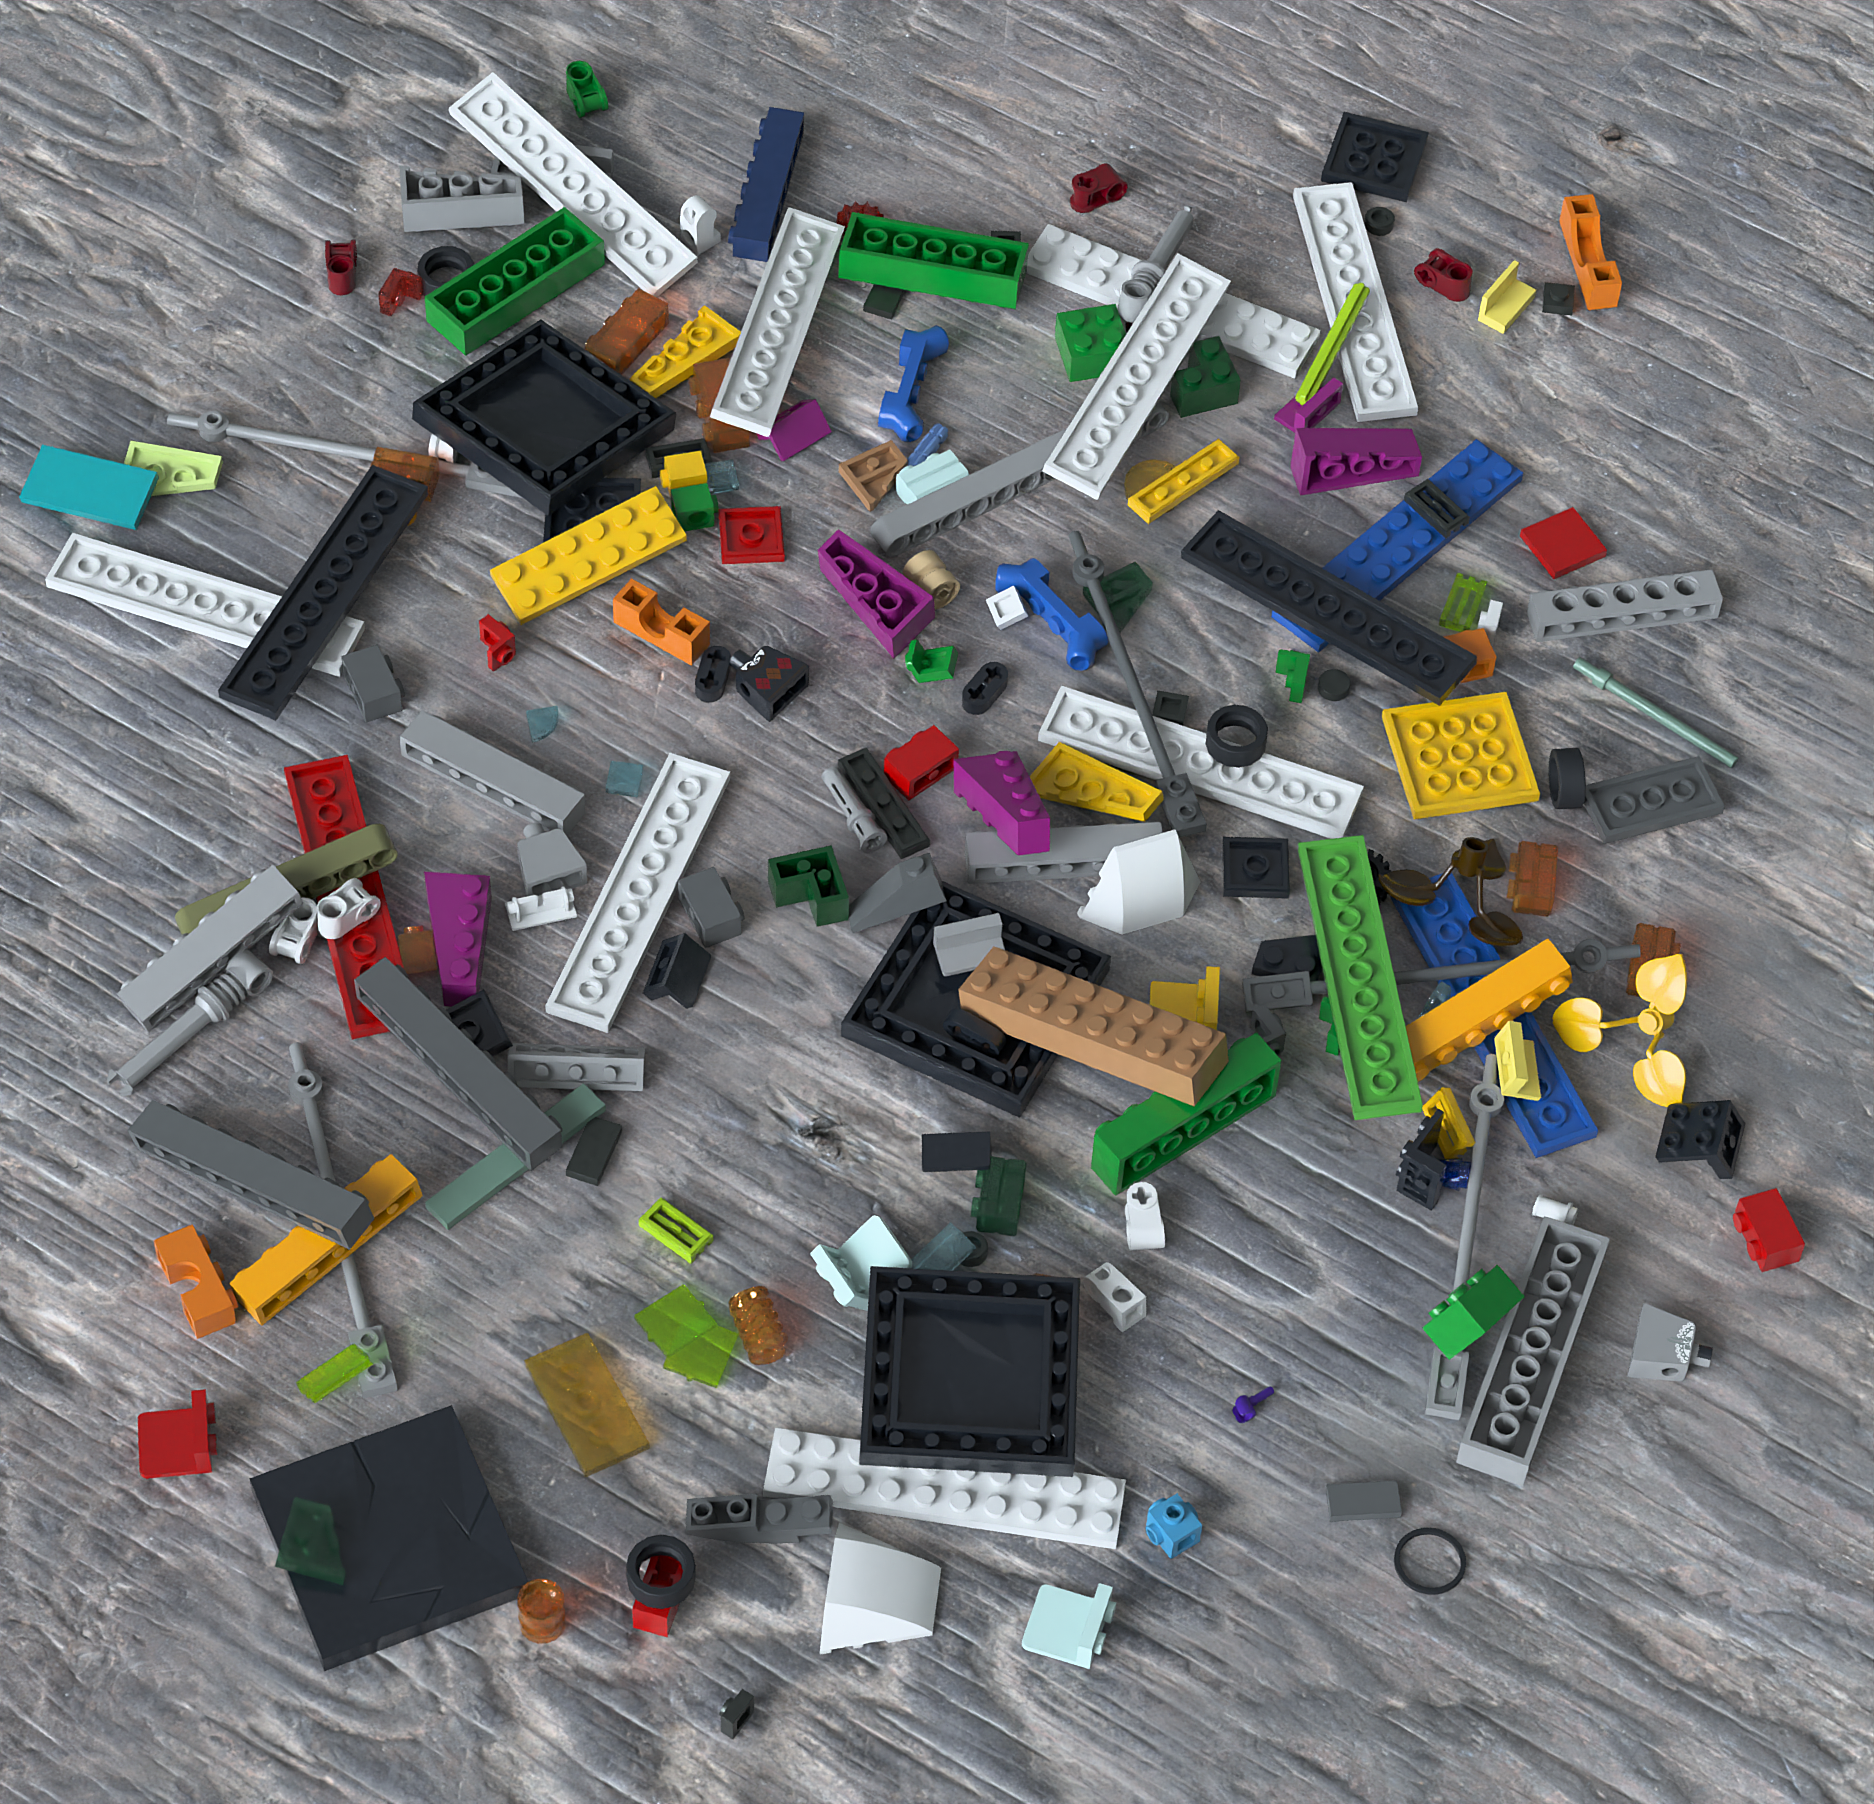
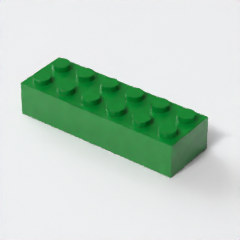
M563 207L425 296L426 321L466 356L604 266V240L566 207Z
M852 212L840 248L838 278L1016 309L1027 271L1029 243Z
M1257 1032L1246 1039L1240 1038L1232 1044L1230 1049H1228L1229 1062L1195 1107L1154 1091L1149 1099L1139 1105L1133 1104L1129 1106L1123 1115L1113 1121L1107 1120L1096 1129L1091 1169L1115 1196L1276 1097L1282 1060Z

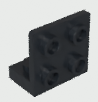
M1731 1100L1670 1104L1667 1108L1655 1157L1658 1162L1707 1160L1709 1166L1713 1168L1719 1179H1732L1746 1123Z
M1439 1108L1431 1118L1426 1116L1417 1131L1419 1135L1415 1141H1407L1400 1153V1158L1403 1161L1396 1172V1176L1399 1177L1396 1191L1431 1211L1439 1201L1447 1166L1436 1156L1432 1155L1438 1143L1444 1111Z

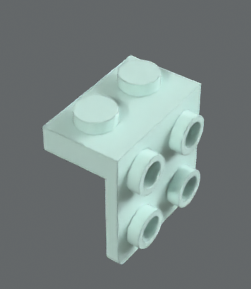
M876 1215L872 1216L839 1249L819 1244L810 1253L818 1264L816 1266L817 1272L825 1280L829 1281L834 1288L833 1294L837 1301L845 1307L850 1306L868 1311L870 1266L912 1268V1260L883 1218Z
M1099 1583L1094 1598L1051 1585H1042L1022 1639L1023 1648L1090 1669L1094 1654L1100 1655L1105 1643L1106 1633H1102L1105 1622L1111 1624L1117 1602L1111 1601L1113 1587Z

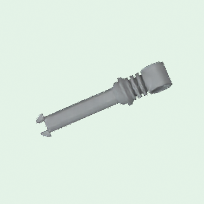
M1185 205L1184 210L1178 211L1150 258L1139 261L1134 265L1131 271V279L1124 282L1121 287L1118 313L1121 319L1134 323L1165 274L1169 263L1192 228L1194 216L1190 212L1193 207Z
M245 949L237 953L228 963L226 974L223 973L219 976L220 979H216L208 987L202 986L198 989L199 994L195 998V1004L116 1072L112 1069L109 1071L107 1077L108 1084L111 1085L115 1080L119 1079L125 1085L119 1091L120 1095H133L135 1093L133 1088L208 1023L220 1020L226 1021L233 1007H236L239 1001H243L245 996H256L263 992L272 981L273 971L250 950Z

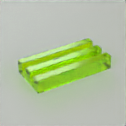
M1457 573L1441 614L1439 626L1458 632L1471 630L1488 581L1481 580L1480 583H1477L1474 577L1469 576L1467 580L1463 578V574ZM1460 587H1463L1465 589L1453 621H1449L1448 617ZM1471 590L1477 591L1465 624H1459Z
M354 1343L298 1380L296 1384L303 1395L305 1394L308 1399L311 1398L312 1402L316 1403L373 1365L369 1355Z

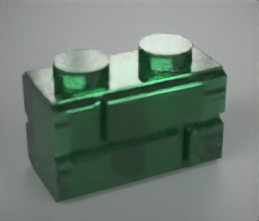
M991 1156V1168L989 1170H977L975 1188L981 1189L980 1197H973L970 1217L977 1218L976 1230L978 1232L992 1234L997 1232L1000 1235L1007 1236L1017 1235L1026 1178L1027 1163L1024 1160H1005L1002 1157Z

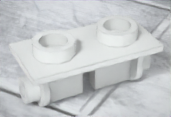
M564 886L559 890L545 892L539 896L512 897V901L505 903L512 931L577 917L573 904L574 895L572 888L565 889Z

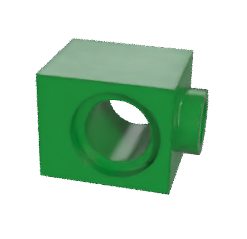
M707 483L671 489V511L684 532L714 527V514L719 513V506L716 495L710 494Z

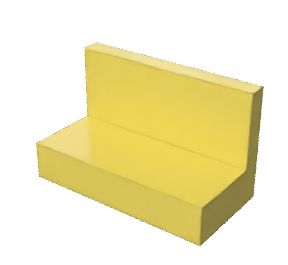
M1515 260L1482 296L1478 321L1502 334L1514 323L1536 295V289L1516 279L1519 262Z
M1508 1021L1494 1038L1501 1094L1539 1101L1541 1093L1534 1041L1523 1039L1520 1022Z

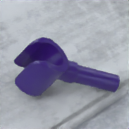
M1269 1386L1249 1398L1247 1395L1238 1397L1232 1409L1237 1421L1245 1423L1255 1417L1256 1411L1253 1406L1274 1394V1389Z

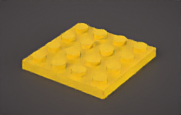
M1507 692L1445 700L1440 706L1430 702L1383 709L1382 720L1413 819L1539 801L1540 792Z

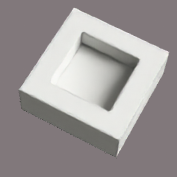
M1015 586L986 599L994 621L1000 630L1028 617L1023 601Z
M1494 600L1490 601L1488 612L1481 611L1477 628H1484L1491 646L1494 644L1503 606L1502 602Z

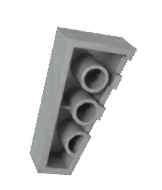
M399 165L404 232L524 224L521 177L482 173L478 178L471 177L464 171H454V175L437 174V169L424 168L423 172L410 171V166Z

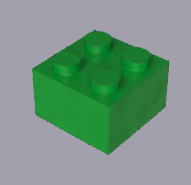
M1116 304L1056 314L1055 340L1069 382L1099 378L1126 336Z
M1498 1264L1487 1273L1481 1268L1466 1281L1469 1287L1463 1282L1448 1295L1449 1297L1446 1300L1449 1304L1443 1300L1428 1313L1432 1319L1422 1329L1449 1360L1486 1333L1525 1297Z

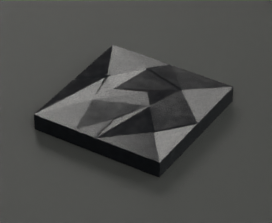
M540 319L414 401L412 420L549 516L612 473V471H615L643 452L645 448L650 447L672 432L675 428L676 412Z
M942 881L946 901L910 914L841 1022V1037L1020 1118L1058 1054L1003 1033L1007 1040L1000 1054L997 1057H988L956 1040L944 1030L943 1023L950 1011L956 1008L961 1009L958 989L974 970L950 976L942 974L933 944L934 927L999 913L1002 922L1001 938L1005 951L1098 986L1102 984L1110 970L1111 956Z
M870 1266L859 1465L1073 1477L1075 1466L1080 1278Z
M452 1405L249 1478L253 1496L324 1671L530 1595L527 1577Z

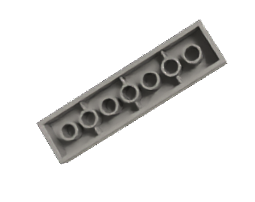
M1544 1216L1518 1289L1525 1297L1508 1313L1463 1435L1456 1463L1520 1486L1524 1485L1604 1262L1610 1238Z

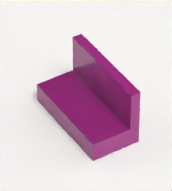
M1333 377L1325 386L1320 387L1319 391L1303 406L1296 401L1295 397L1292 398L1274 415V420L1294 433L1296 428H1314L1340 404L1343 383Z
M808 399L801 400L778 414L769 437L757 434L759 440L770 439L780 460L785 461L832 431L817 400Z

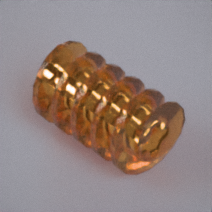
M765 1286L745 1289L735 1294L728 1302L730 1315L734 1318V1325L738 1328L739 1337L743 1340L744 1349L748 1352V1359L755 1365H766L781 1359L786 1353V1348L782 1346L788 1341L787 1334L781 1332L783 1324L777 1321L778 1312L772 1309L774 1302L771 1298L767 1297L769 1290Z

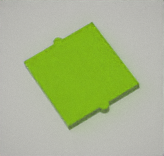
M684 1284L634 1315V1319L647 1333L648 1341L654 1342L667 1359L717 1328V1323L705 1310L704 1302L698 1301Z
M685 1313L664 1362L663 1369L682 1375L689 1382L695 1380L717 1389L739 1333L715 1325L714 1320L707 1322Z

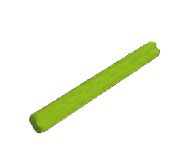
M1364 283L1354 284L1295 396L1296 401L1303 406L1313 397L1323 384L1370 293V289Z

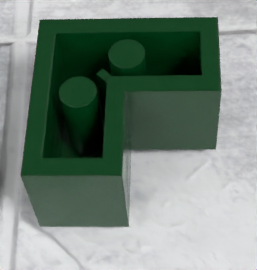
M1219 336L1195 341L1189 351L1188 368L1177 370L1172 378L1170 397L1180 418L1238 404L1241 380Z
M832 845L768 859V884L776 908L808 901L816 927L848 920L849 896Z

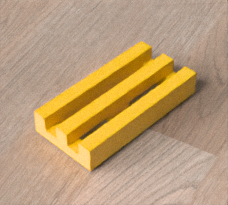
M1442 1087L1422 1106L1425 1116L1430 1118L1436 1112V1107L1444 1111L1438 1144L1446 1162L1455 1163L1459 1159L1457 1155H1464L1467 1152L1466 1147H1472L1475 1141L1451 1089Z

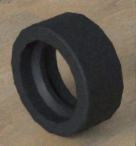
M454 246L433 248L423 254L418 262V286L422 294L427 296L447 283L433 280L429 277L430 273L443 267H453L464 272L475 264L471 256L460 248Z
M1235 704L1224 706L1215 711L1208 720L1205 745L1209 754L1217 762L1225 766L1237 768L1250 766L1260 760L1265 752L1268 726L1264 717L1248 706ZM1240 726L1250 730L1256 739L1249 745L1231 746L1218 737V731L1224 727Z
M1552 749L1549 756L1548 776L1550 795L1554 808H1582L1585 801L1586 780L1584 761L1580 749Z
M667 1535L650 1536L637 1543L629 1553L626 1564V1578L630 1592L637 1601L647 1607L658 1609L674 1607L686 1600L694 1588L696 1579L694 1556L686 1543L676 1537ZM655 1556L672 1557L680 1562L683 1570L682 1577L677 1583L669 1587H651L640 1578L639 1571L642 1563Z

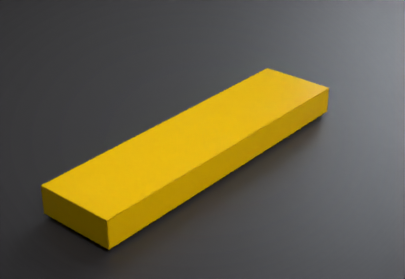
M1218 438L1128 498L1127 505L1144 521L1150 524L1238 465L1240 457Z

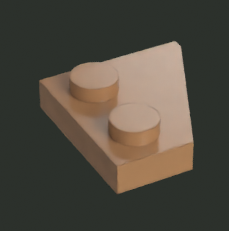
M890 440L839 463L838 472L868 511L871 512L896 483L897 474L904 467L908 466V460L895 443Z

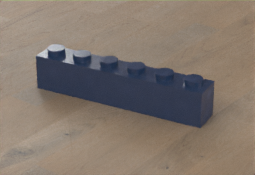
M769 107L767 117L761 118L759 126V136H761V139H755L753 147V157H755V160L748 163L747 178H749V181L742 184L741 200L743 202L742 204H737L734 221L737 223L736 226H731L729 230L728 243L733 244V257L768 262L804 134V112Z

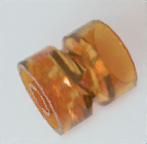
M535 1579L527 1582L520 1589L517 1596L519 1628L522 1635L529 1641L537 1644H547L555 1641L562 1635L566 1624L565 1601L562 1589L555 1582L548 1579Z

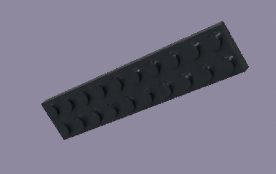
M374 465L370 467L218 689L219 698L275 721L278 719L428 496V486Z
M1219 510L1181 550V558L1439 706L1477 664V656Z

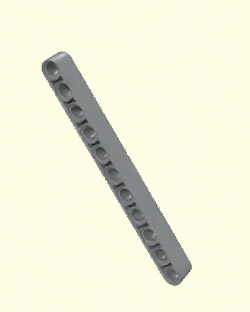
M1159 401L1134 441L1157 431L1168 421L1169 413ZM1067 428L882 516L873 523L870 534L889 557H894L1055 480L1056 478L1043 472V468Z

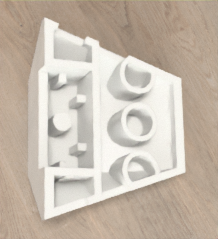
M1176 830L1113 847L1099 872L1101 877L1099 884L1096 887L1090 888L1088 892L1090 900L1086 907L1080 906L1077 914L1080 919L1122 935L1183 917L1201 882Z
M839 1523L834 1540L826 1594L820 1654L831 1653V1649L853 1646V1649L861 1648L863 1644L884 1640L890 1643L931 1636L933 1634L941 1567Z

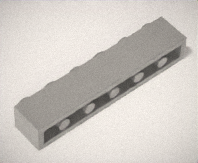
M421 710L400 735L401 755L530 823H540L546 831L558 828L563 830L566 836H568L585 814V794L577 787L566 785L555 779L550 773L539 771L529 766L521 758L512 757L500 751L494 744L485 743L473 737L467 730L458 729L446 723L438 715H431Z
M1141 821L1130 824L1108 823L1095 826L1050 827V851L1019 856L997 836V831L988 832L980 830L966 833L964 852L968 884L1100 876L1099 872L1113 847L1162 833L1161 822Z
M273 864L268 869L258 871L251 878L250 884L241 891L237 890L230 894L221 908L216 912L206 914L200 920L197 928L189 934L185 933L178 937L168 952L154 957L148 963L147 969L137 977L129 978L122 985L121 991L117 993L118 997L147 1032H150L198 992L200 987L205 986L222 972L237 953L245 949L248 950L303 904L298 891Z

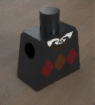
M770 646L761 647L752 657L739 649L730 659V666L737 670V692L769 722L809 686V665Z

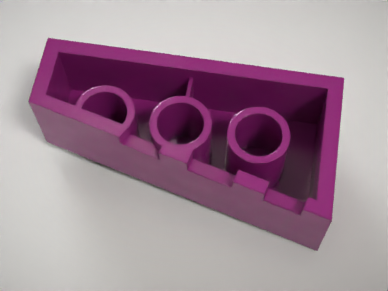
M1296 428L1290 468L1301 496L1417 477L1420 472L1422 455L1413 430L1408 428Z
M838 529L818 549L821 572L893 659L935 618L934 597L841 530Z
M999 751L996 754L954 759V793L959 798L964 797L967 800V806L972 811L978 810L983 815V822L988 827L996 828L997 836L1018 856L1050 851V817L1017 751Z
M424 872L426 898L444 1006L452 1007L480 991L492 900L490 876Z

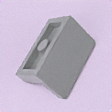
M999 913L934 927L933 944L944 976L975 970L993 946L1005 950L1001 938L1002 922Z

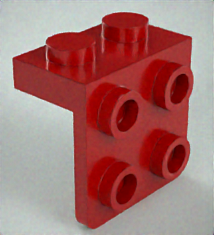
M206 1389L191 1391L192 1408L144 1412L138 1416L139 1470L143 1478L212 1473V1455H218L216 1434H210V1424H216L215 1403H208Z

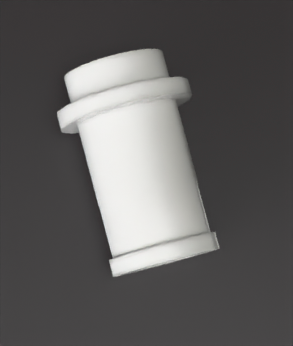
M1539 1195L1536 1199L1532 1215L1541 1218L1546 1216L1574 1225L1578 1215V1208L1573 1207L1571 1202L1566 1205Z

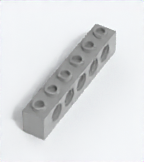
M1713 569L1704 571L1694 570L1682 574H1664L1659 577L1634 578L1628 581L1604 582L1598 585L1573 586L1568 589L1543 590L1531 593L1527 616L1535 641L1543 642L1715 619L1719 616L1723 597Z

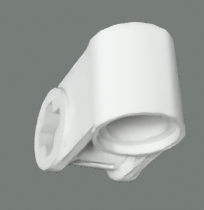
M353 878L348 880L342 887L318 902V931L328 939L342 937L360 923L372 918L380 908V899L376 896H371L363 889V884L359 879Z
M305 897L301 898L303 904L286 917L276 928L269 945V953L271 955L277 956L281 954L295 959V962L298 964H303L306 961L311 946L319 933L317 905L313 900ZM308 917L307 920H299L301 918Z
M1146 1182L1134 1183L1127 1191V1203L1125 1205L1128 1248L1130 1251L1164 1248V1224L1160 1216L1156 1189Z

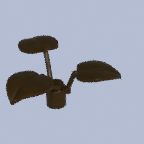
M1475 837L1465 838L1461 848L1453 853L1450 865L1438 881L1431 884V880L1426 875L1408 869L1392 871L1378 877L1384 890L1396 900L1408 905L1424 906L1435 901L1436 895L1433 891H1437L1454 868H1457L1458 872L1463 876H1477V914L1479 917H1473L1469 921L1468 927L1471 934L1484 943L1497 946L1517 945L1523 941L1521 930L1510 917L1497 911L1486 914L1483 910V879H1498L1504 875L1506 870L1505 862L1497 850L1494 839L1483 841Z

